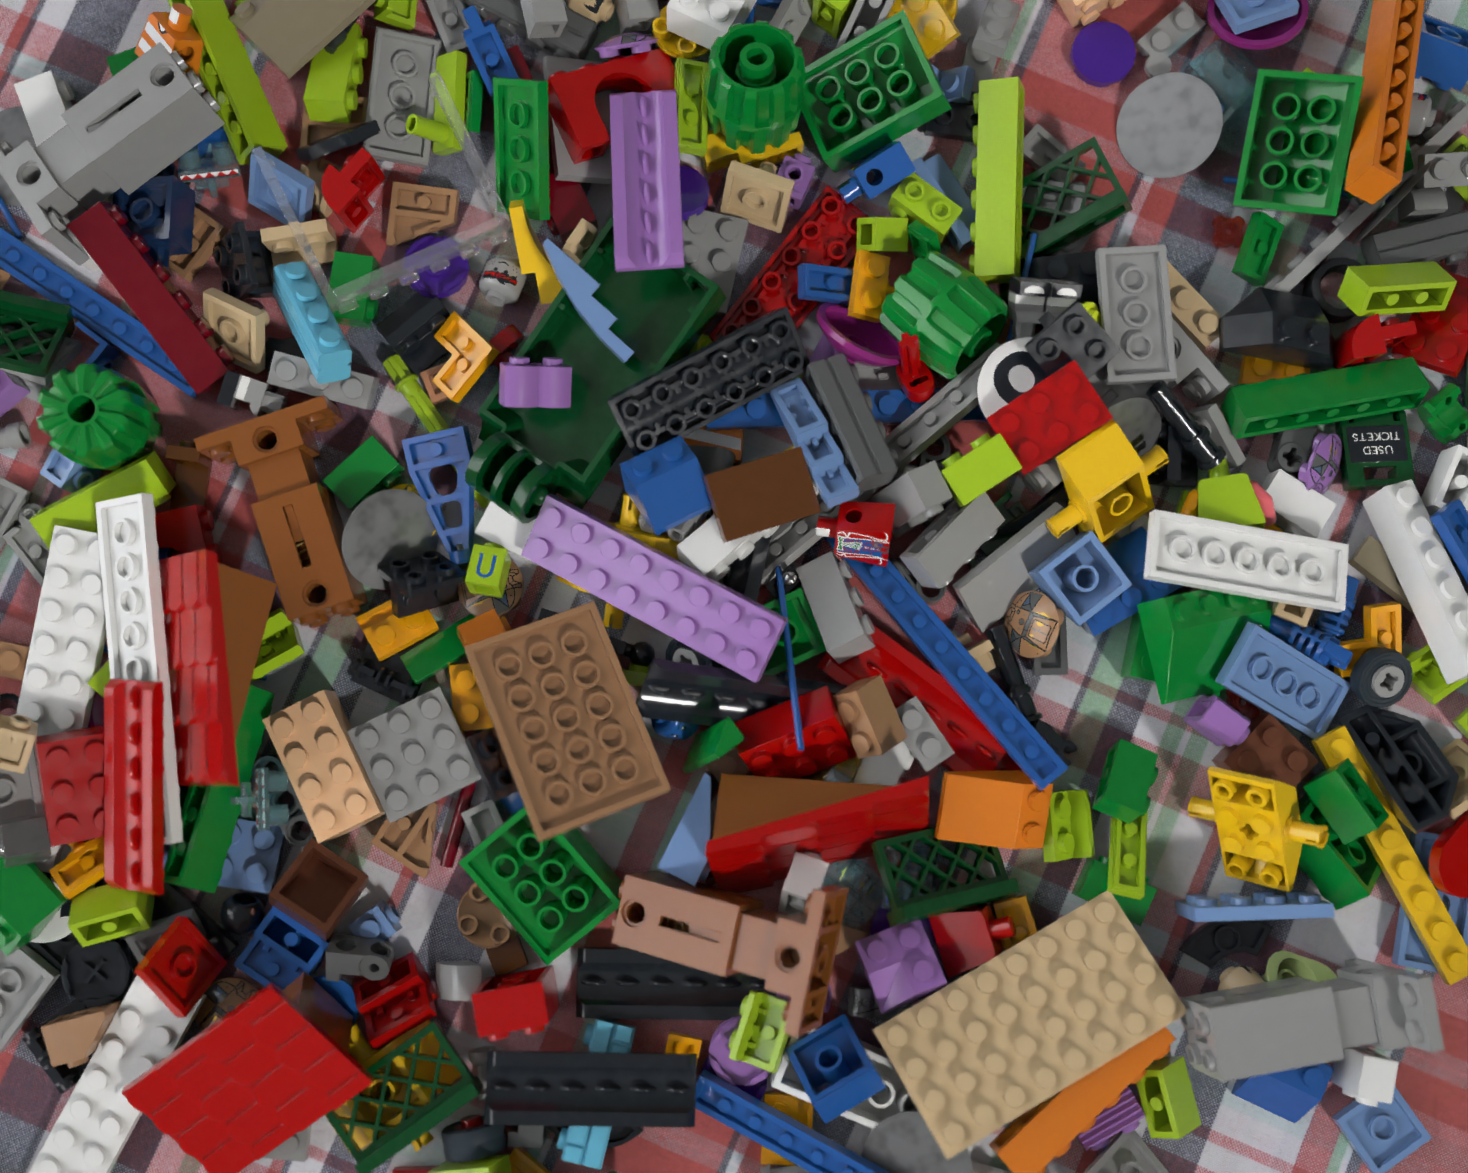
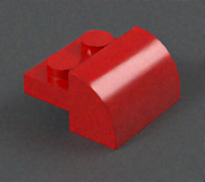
M363 147L357 153H352L347 157L340 172L331 164L324 171L321 182L323 197L342 224L352 234L375 211L367 199L386 177L373 156Z
M1379 313L1366 318L1335 339V368L1342 369L1354 367L1362 363L1368 364L1386 354L1388 349L1417 334L1415 321L1401 323L1400 318H1394L1380 322Z
M413 951L392 962L389 973L385 978L374 981L365 977L352 984L357 1010L364 1016L368 1041L375 1049L437 1015L433 1001L437 999L434 986L427 971Z

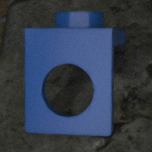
M77 321L75 325L99 343V346L85 363L97 364L112 369L113 361L120 351L92 329Z

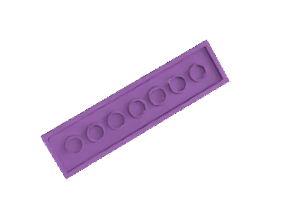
M553 494L546 495L521 556L755 683L760 680L788 621L787 618Z

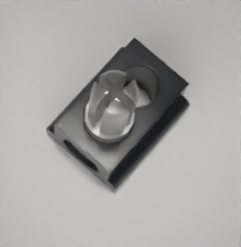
M791 564L782 571L786 595L793 592L802 583L797 571ZM775 577L764 587L776 600L779 597L778 592L773 587L774 583L777 582Z

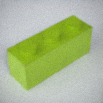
M355 23L345 41L333 54L328 53L323 48L312 58L303 97L310 121L350 124L352 110H357L358 106L357 85L363 82L362 60L368 57L369 51L368 40L363 38L360 24Z
M1435 261L1348 266L1337 296L1357 316H1372L1378 313L1379 315L1443 311L1448 305L1457 280Z

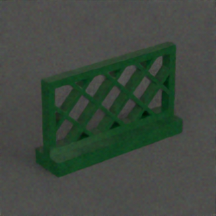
M1095 136L1023 178V189L1028 186L1039 189L1033 205L1022 202V208L1031 210L1026 227L1022 226V232L1024 233L1021 239V264L1025 261L1029 244L1028 237L1031 233L1037 234L1032 259L1051 256L1133 209ZM1093 149L1097 155L1093 170L1077 167L1080 156ZM1101 165L1106 173L1099 172ZM1057 169L1068 171L1063 188L1047 184L1050 173ZM1074 173L1091 176L1085 193L1069 189ZM1096 178L1109 180L1115 189L1102 197L1091 194ZM1045 190L1061 193L1055 210L1039 206ZM1067 195L1083 198L1080 209L1072 214L1061 211ZM1037 212L1053 216L1050 226L1043 231L1032 229Z
M0 290V346L6 344L10 352L0 355V368L45 378L65 337L71 338L75 330L71 306ZM10 324L23 328L5 333L1 326ZM46 332L55 335L54 337L39 341L35 334ZM27 336L34 343L16 349L12 344L13 341ZM40 352L43 356L40 365L23 360V357Z
M935 828L871 843L892 912L886 914L890 927L1000 900L1020 891L1016 878H1008L998 847L958 842L954 853L940 845V839L935 838L933 840L930 838L934 837ZM917 840L930 847L926 860L912 851ZM964 846L977 854L973 866L960 858ZM892 847L902 854L897 867L887 860L884 848ZM936 852L950 861L945 873L932 865ZM908 859L922 867L917 880L903 871ZM983 859L992 864L996 877L989 878L979 871ZM956 865L969 873L965 885L951 878ZM928 872L941 880L937 892L923 885ZM899 879L913 887L909 899L900 900L896 888Z
M434 1020L366 1069L373 1077L383 1079L380 1097L361 1094V1091L351 1098L354 1099L351 1118L338 1116L333 1110L325 1116L357 1162L354 1167L358 1173H370L478 1096L485 1086L477 1075L474 1076L438 1022ZM430 1032H433L440 1043L438 1056L419 1053L421 1039ZM415 1044L414 1052L405 1051ZM444 1050L450 1058L443 1057ZM395 1057L412 1058L409 1077L390 1074L392 1061ZM418 1059L437 1062L434 1081L414 1078ZM442 1063L456 1066L463 1078L454 1084L439 1082ZM386 1065L385 1073L377 1071ZM389 1080L408 1083L405 1101L386 1099ZM413 1084L432 1087L430 1101L427 1104L410 1103ZM437 1088L445 1090L436 1096ZM360 1101L379 1104L376 1122L357 1119ZM384 1105L403 1108L399 1124L394 1126L381 1123ZM408 1109L416 1110L413 1114L407 1117ZM344 1124L350 1125L349 1131ZM355 1126L374 1129L372 1143L362 1150L353 1138ZM379 1130L387 1131L378 1138Z

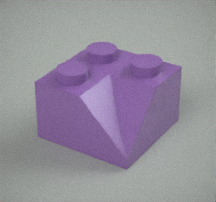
M920 920L891 927L855 942L856 953L881 1014L925 998L946 987L947 981Z

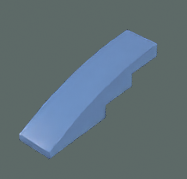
M547 238L543 243V249L557 280L574 308L597 338L622 363H625L634 351L609 330L617 318L592 296L600 284Z
M796 378L770 390L772 400L795 448L800 446L802 448L810 477L827 508L829 509L858 497L859 487L846 468L843 454L829 433L828 422L801 378Z

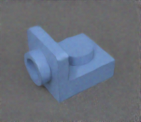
M931 64L948 102L958 104L970 102L975 75L974 69L966 65L941 71Z
M54 448L40 471L41 475L59 488L71 493L98 480L102 473V470L88 468L71 461Z
M384 900L374 905L369 911L348 925L354 936L387 940L403 928L399 923L401 916L397 909L390 903L387 905Z

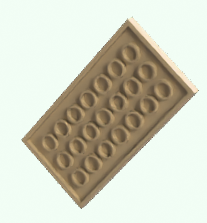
M1107 890L872 1031L943 1155L948 1160L1186 1014L1185 1011L1187 1009L1112 893Z

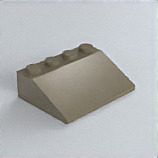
M250 0L239 4L234 11L235 14L229 20L258 53L290 79L376 0Z

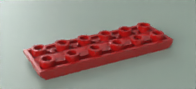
M827 185L709 335V338L712 341H716L781 307L788 308L798 331L820 301L798 299L797 266L809 263L847 268L855 258L857 218H868L870 216L851 202L846 204L839 193Z
M874 626L875 633L871 634L875 647L840 664L827 652L816 666L835 682L842 685H850L856 680L881 675L895 709L916 696L955 752L942 761L953 771H993L1006 754L1004 748L940 674L876 626Z
M110 679L104 688V879L112 888L162 895L164 894L165 875L163 682Z

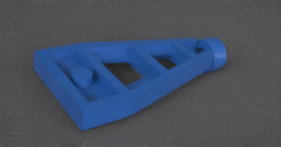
M459 426L403 439L402 444L409 474L420 497L427 502L426 510L447 553H449L450 560L456 565L470 562L474 546V489L465 482V472L474 452L468 426ZM452 464L457 469V488L452 494L441 495L436 491L432 483L430 472L435 467ZM457 500L461 504L462 523L458 527L451 528L445 522L441 506L443 503ZM463 544L464 550L458 551L456 546Z

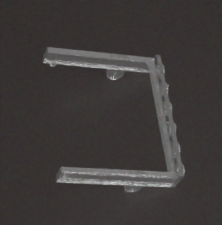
M439 71L429 74V83L432 87L429 94L432 99L437 97L472 169L476 187L483 200H487L494 218L335 289L331 288L272 167L276 166L273 159H267L261 146L252 150L332 313L338 310L340 314L352 311L359 306L357 302L364 298L370 297L371 300L381 298L390 292L388 288L398 283L402 287L410 285L420 279L418 275L429 269H431L432 273H436L450 266L449 260L461 256L462 259L470 258L480 252L479 247L491 242L492 246H496L510 239L509 234L513 232L512 222Z

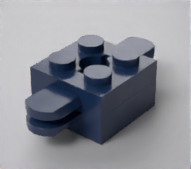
M173 163L130 195L121 188L113 193V205L119 206L129 219L126 223L134 234L139 233L150 246V250L147 252L155 262L160 261L168 271L170 256L192 254L196 193L175 177L176 166Z

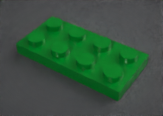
M493 77L496 212L498 214L510 215V201L523 199L529 219L539 221L550 220L548 81Z

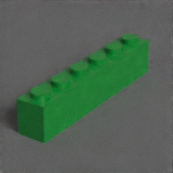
M1413 357L1392 358L1383 362L1362 363L1354 367L1332 368L1324 372L1302 373L1294 377L1272 378L1264 382L1238 384L1229 388L1220 410L1234 438L1240 439L1417 408L1430 389V385Z
M253 685L249 687L235 739L239 786H189L181 812L183 842L171 844L164 866V882L198 891L216 892L217 885L222 877L226 855L232 844L235 825L242 810L245 792L252 777V769L257 752L262 744V736L265 729L263 719L269 717L271 713L274 693Z

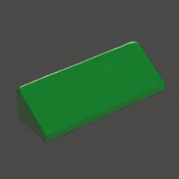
M469 614L400 656L415 684L419 685L466 656L464 647L458 637L457 626L475 618L472 614Z
M728 717L695 736L682 768L684 773H690L719 759L743 741L744 736L731 718Z

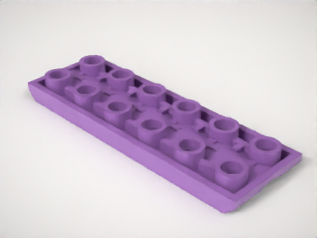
M676 89L645 93H611L610 128L616 272L685 268Z

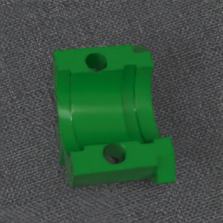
M1448 383L1432 399L1421 403L1417 407V413L1421 422L1443 445H1446L1450 440L1454 441L1468 429V411L1456 399L1461 390L1459 386L1453 383Z

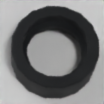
M1346 257L1331 258L1313 270L1305 281L1303 295L1317 300L1329 323L1346 322L1356 316V314L1349 307L1339 309L1327 303L1321 294V281L1326 275L1333 272L1345 276L1348 266H1363L1354 259Z

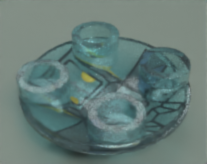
M844 859L828 866L823 887L834 884L849 887L842 925L858 927L869 921L880 908L884 894V887L878 874L867 863L857 859Z

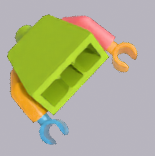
M1223 459L1216 467L1208 470V479H1202L1197 482L1196 489L1188 493L1180 511V514L1282 532L1274 524L1277 518L1272 496L1257 481L1250 480L1247 473L1230 475L1227 459Z

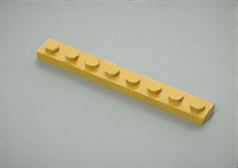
M1339 726L1312 740L1311 743L1326 769L1348 758L1389 814V817L1378 829L1363 837L1443 982L1447 985H1452L1467 977L1468 947L1345 726Z

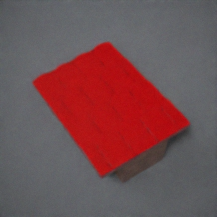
M207 549L169 557L168 559H160L159 570L174 741L177 754L178 784L190 786H239L235 739L277 583L218 563L217 553Z
M721 774L713 839L706 841L705 855L718 888L742 893L771 887L774 881L787 878L796 852L802 854L805 852L815 853L822 857L824 862L832 865L843 861L874 856L871 843L929 829V775L892 786Z
M304 971L283 991L271 982L123 1087L121 1094L127 1098L132 1107L148 1116L158 1130L169 1135L186 1154L198 1160L208 1173H238L256 1159L260 1160L297 1132L305 1130L331 1110L335 1111L371 1085L374 1077L349 1054L353 1016Z

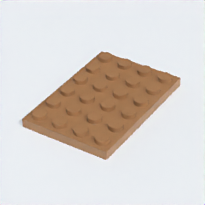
M594 601L464 646L465 654L538 843L670 792V785Z

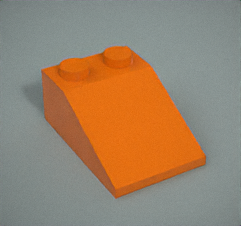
M1022 770L944 772L934 837L940 840L1008 849L1043 848L1053 783L1040 792Z

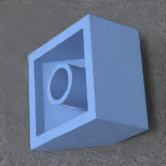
M1092 530L1078 533L1028 572L1042 592L1054 602L1056 607H1060L1063 613L1077 626L1082 625L1133 585Z

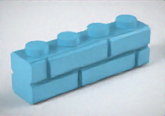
M303 261L290 262L273 267V279L275 281L273 282V295L317 383L324 384L346 380L351 374L352 350L345 340V336L324 296H322V292L307 263Z
M596 1018L594 1025L587 1024L583 1044L589 1045L587 1052H630L636 1026L604 1018ZM562 1127L557 1144V1149L563 1150L561 1160L582 1164L583 1166L595 1169H602L612 1127Z

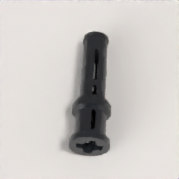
M1165 381L1153 384L1146 393L1147 397L1150 398L1171 426L1178 432L1181 437V446L1186 451L1192 452L1198 460V467L1202 471H1207L1220 464L1226 456V450L1222 446L1216 445L1210 437V430L1206 426L1199 425L1193 419Z
M1000 625L985 631V635H987V638L990 639L994 647L992 649L993 655L1006 688L1004 694L1029 722L1043 718L1042 713L1037 712L1031 695L1033 692L1032 686L1024 681L1006 631V626Z

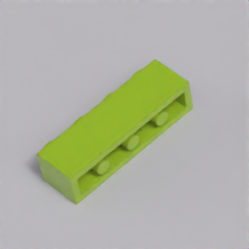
M154 450L40 509L29 521L50 550L55 525L98 533L96 502L140 493L153 494L154 507L171 498L169 493L177 484Z

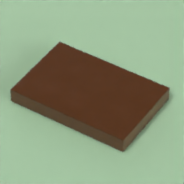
M801 446L703 476L723 543L821 512Z

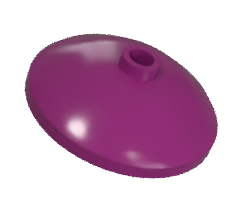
M1208 0L1207 19L1212 30L1227 43L1250 50L1269 49L1289 42L1300 33L1307 20L1309 4L1308 0H1297L1300 4L1297 15L1237 35L1232 31L1214 0Z
M829 302L821 304L816 313L818 325L831 346L840 354L843 353L848 362L876 367H891L901 364L899 344L882 327L880 322L874 323L847 316L849 305Z

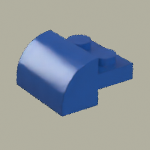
M273 906L252 934L254 937L236 960L234 966L265 987L273 982L283 991L304 971L310 976L316 973L326 957L329 943Z

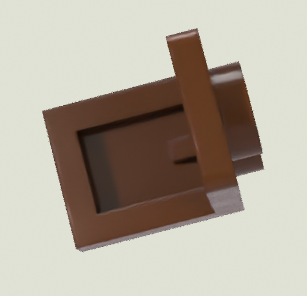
M180 441L179 446L167 445L165 458L176 463L174 481L177 484L172 489L169 511L192 505L206 506L213 459L199 453L195 442Z

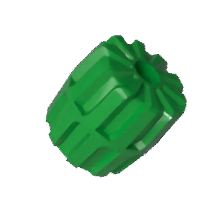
M757 20L756 23L741 24L739 22L729 27L727 34L723 37H717L711 47L704 87L709 125L714 134L722 133L726 137L727 147L736 150L740 146H746L751 154H761L765 152V146L767 145L779 148L789 140L790 132L795 130L798 124L805 94V59L801 47L795 46L793 35L785 28L779 29L771 26L768 21Z
M930 251L924 260L919 257L912 262V268L908 274H901L894 283L895 290L886 295L879 316L882 327L897 342L902 341L901 335L907 332L909 336L916 334L919 338L920 360L924 361L928 367L943 377L954 379L994 345L1007 322L1009 311L1006 302L978 276L940 252Z
M81 363L75 371L66 368L61 369L52 376L53 386L50 389L42 388L37 399L43 406V414L36 417L38 428L52 437L49 445L71 461L88 468L111 471L120 469L152 452L156 439L162 437L163 425L158 423L156 414L160 411V408L155 399L129 376L97 364Z

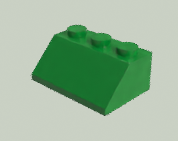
M1305 793L1298 799L1300 821L1327 826L1328 839L1323 848L1303 843L1298 867L1314 882L1322 897L1333 903L1334 908L1339 910L1370 896L1382 870L1364 837L1362 836L1344 845L1339 837L1330 831L1327 820L1319 809L1312 805L1307 797V793Z
M3 857L0 858V949L6 956H9L38 937L68 899L34 863L5 868Z

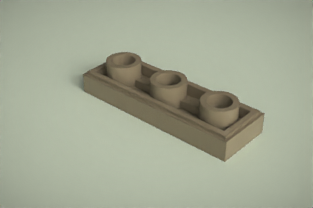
M1371 535L1364 538L1348 563L1414 614L1383 545Z

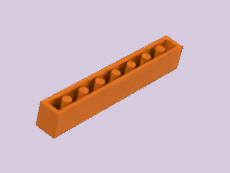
M1373 0L1362 69L1364 82L1351 142L1344 189L1372 205L1402 181L1425 0Z

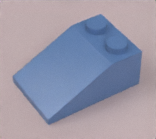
M706 771L658 864V868L695 886L698 878L705 881L711 869L705 855L706 841L711 840V774Z

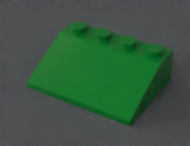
M904 10L805 67V94L801 110L824 162L835 173L952 109Z
M1258 69L1233 205L1244 209L1337 216L1364 76Z
M1202 589L1137 604L1161 705L1226 689L1216 683L1215 680L1247 622L1256 624L1269 632L1272 611L1270 601Z
M524 805L458 862L547 966L617 910L620 905L619 888L622 880L578 829L570 830L538 843Z

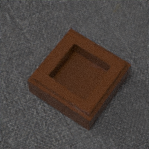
M519 934L501 947L486 948L496 977L529 964Z

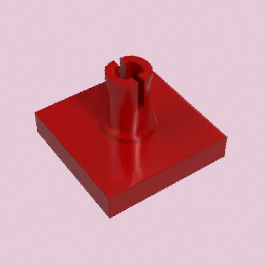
M177 916L135 968L134 972L177 1018H186L227 962L186 916Z

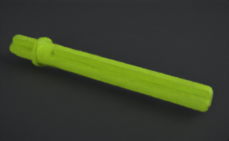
M396 354L388 357L383 362V367L396 384V392L403 394L427 431L433 433L450 429L417 382L419 379L417 374L410 372L399 355ZM452 465V467L454 468V470H455L456 473H457L456 467H455L454 465ZM474 490V499L483 509L487 508L490 500Z

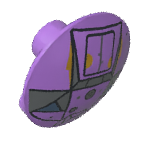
M637 32L624 33L608 38L597 45L594 50L599 52L600 58L619 56L624 54L623 48L631 47L632 54L651 51V48L652 50L655 49L654 43H657L658 38Z
M1318 433L1316 435L1309 462H1304L1298 473V479L1301 482H1305L1306 490L1314 489L1323 495L1336 478L1340 468L1342 452L1341 440L1336 434Z

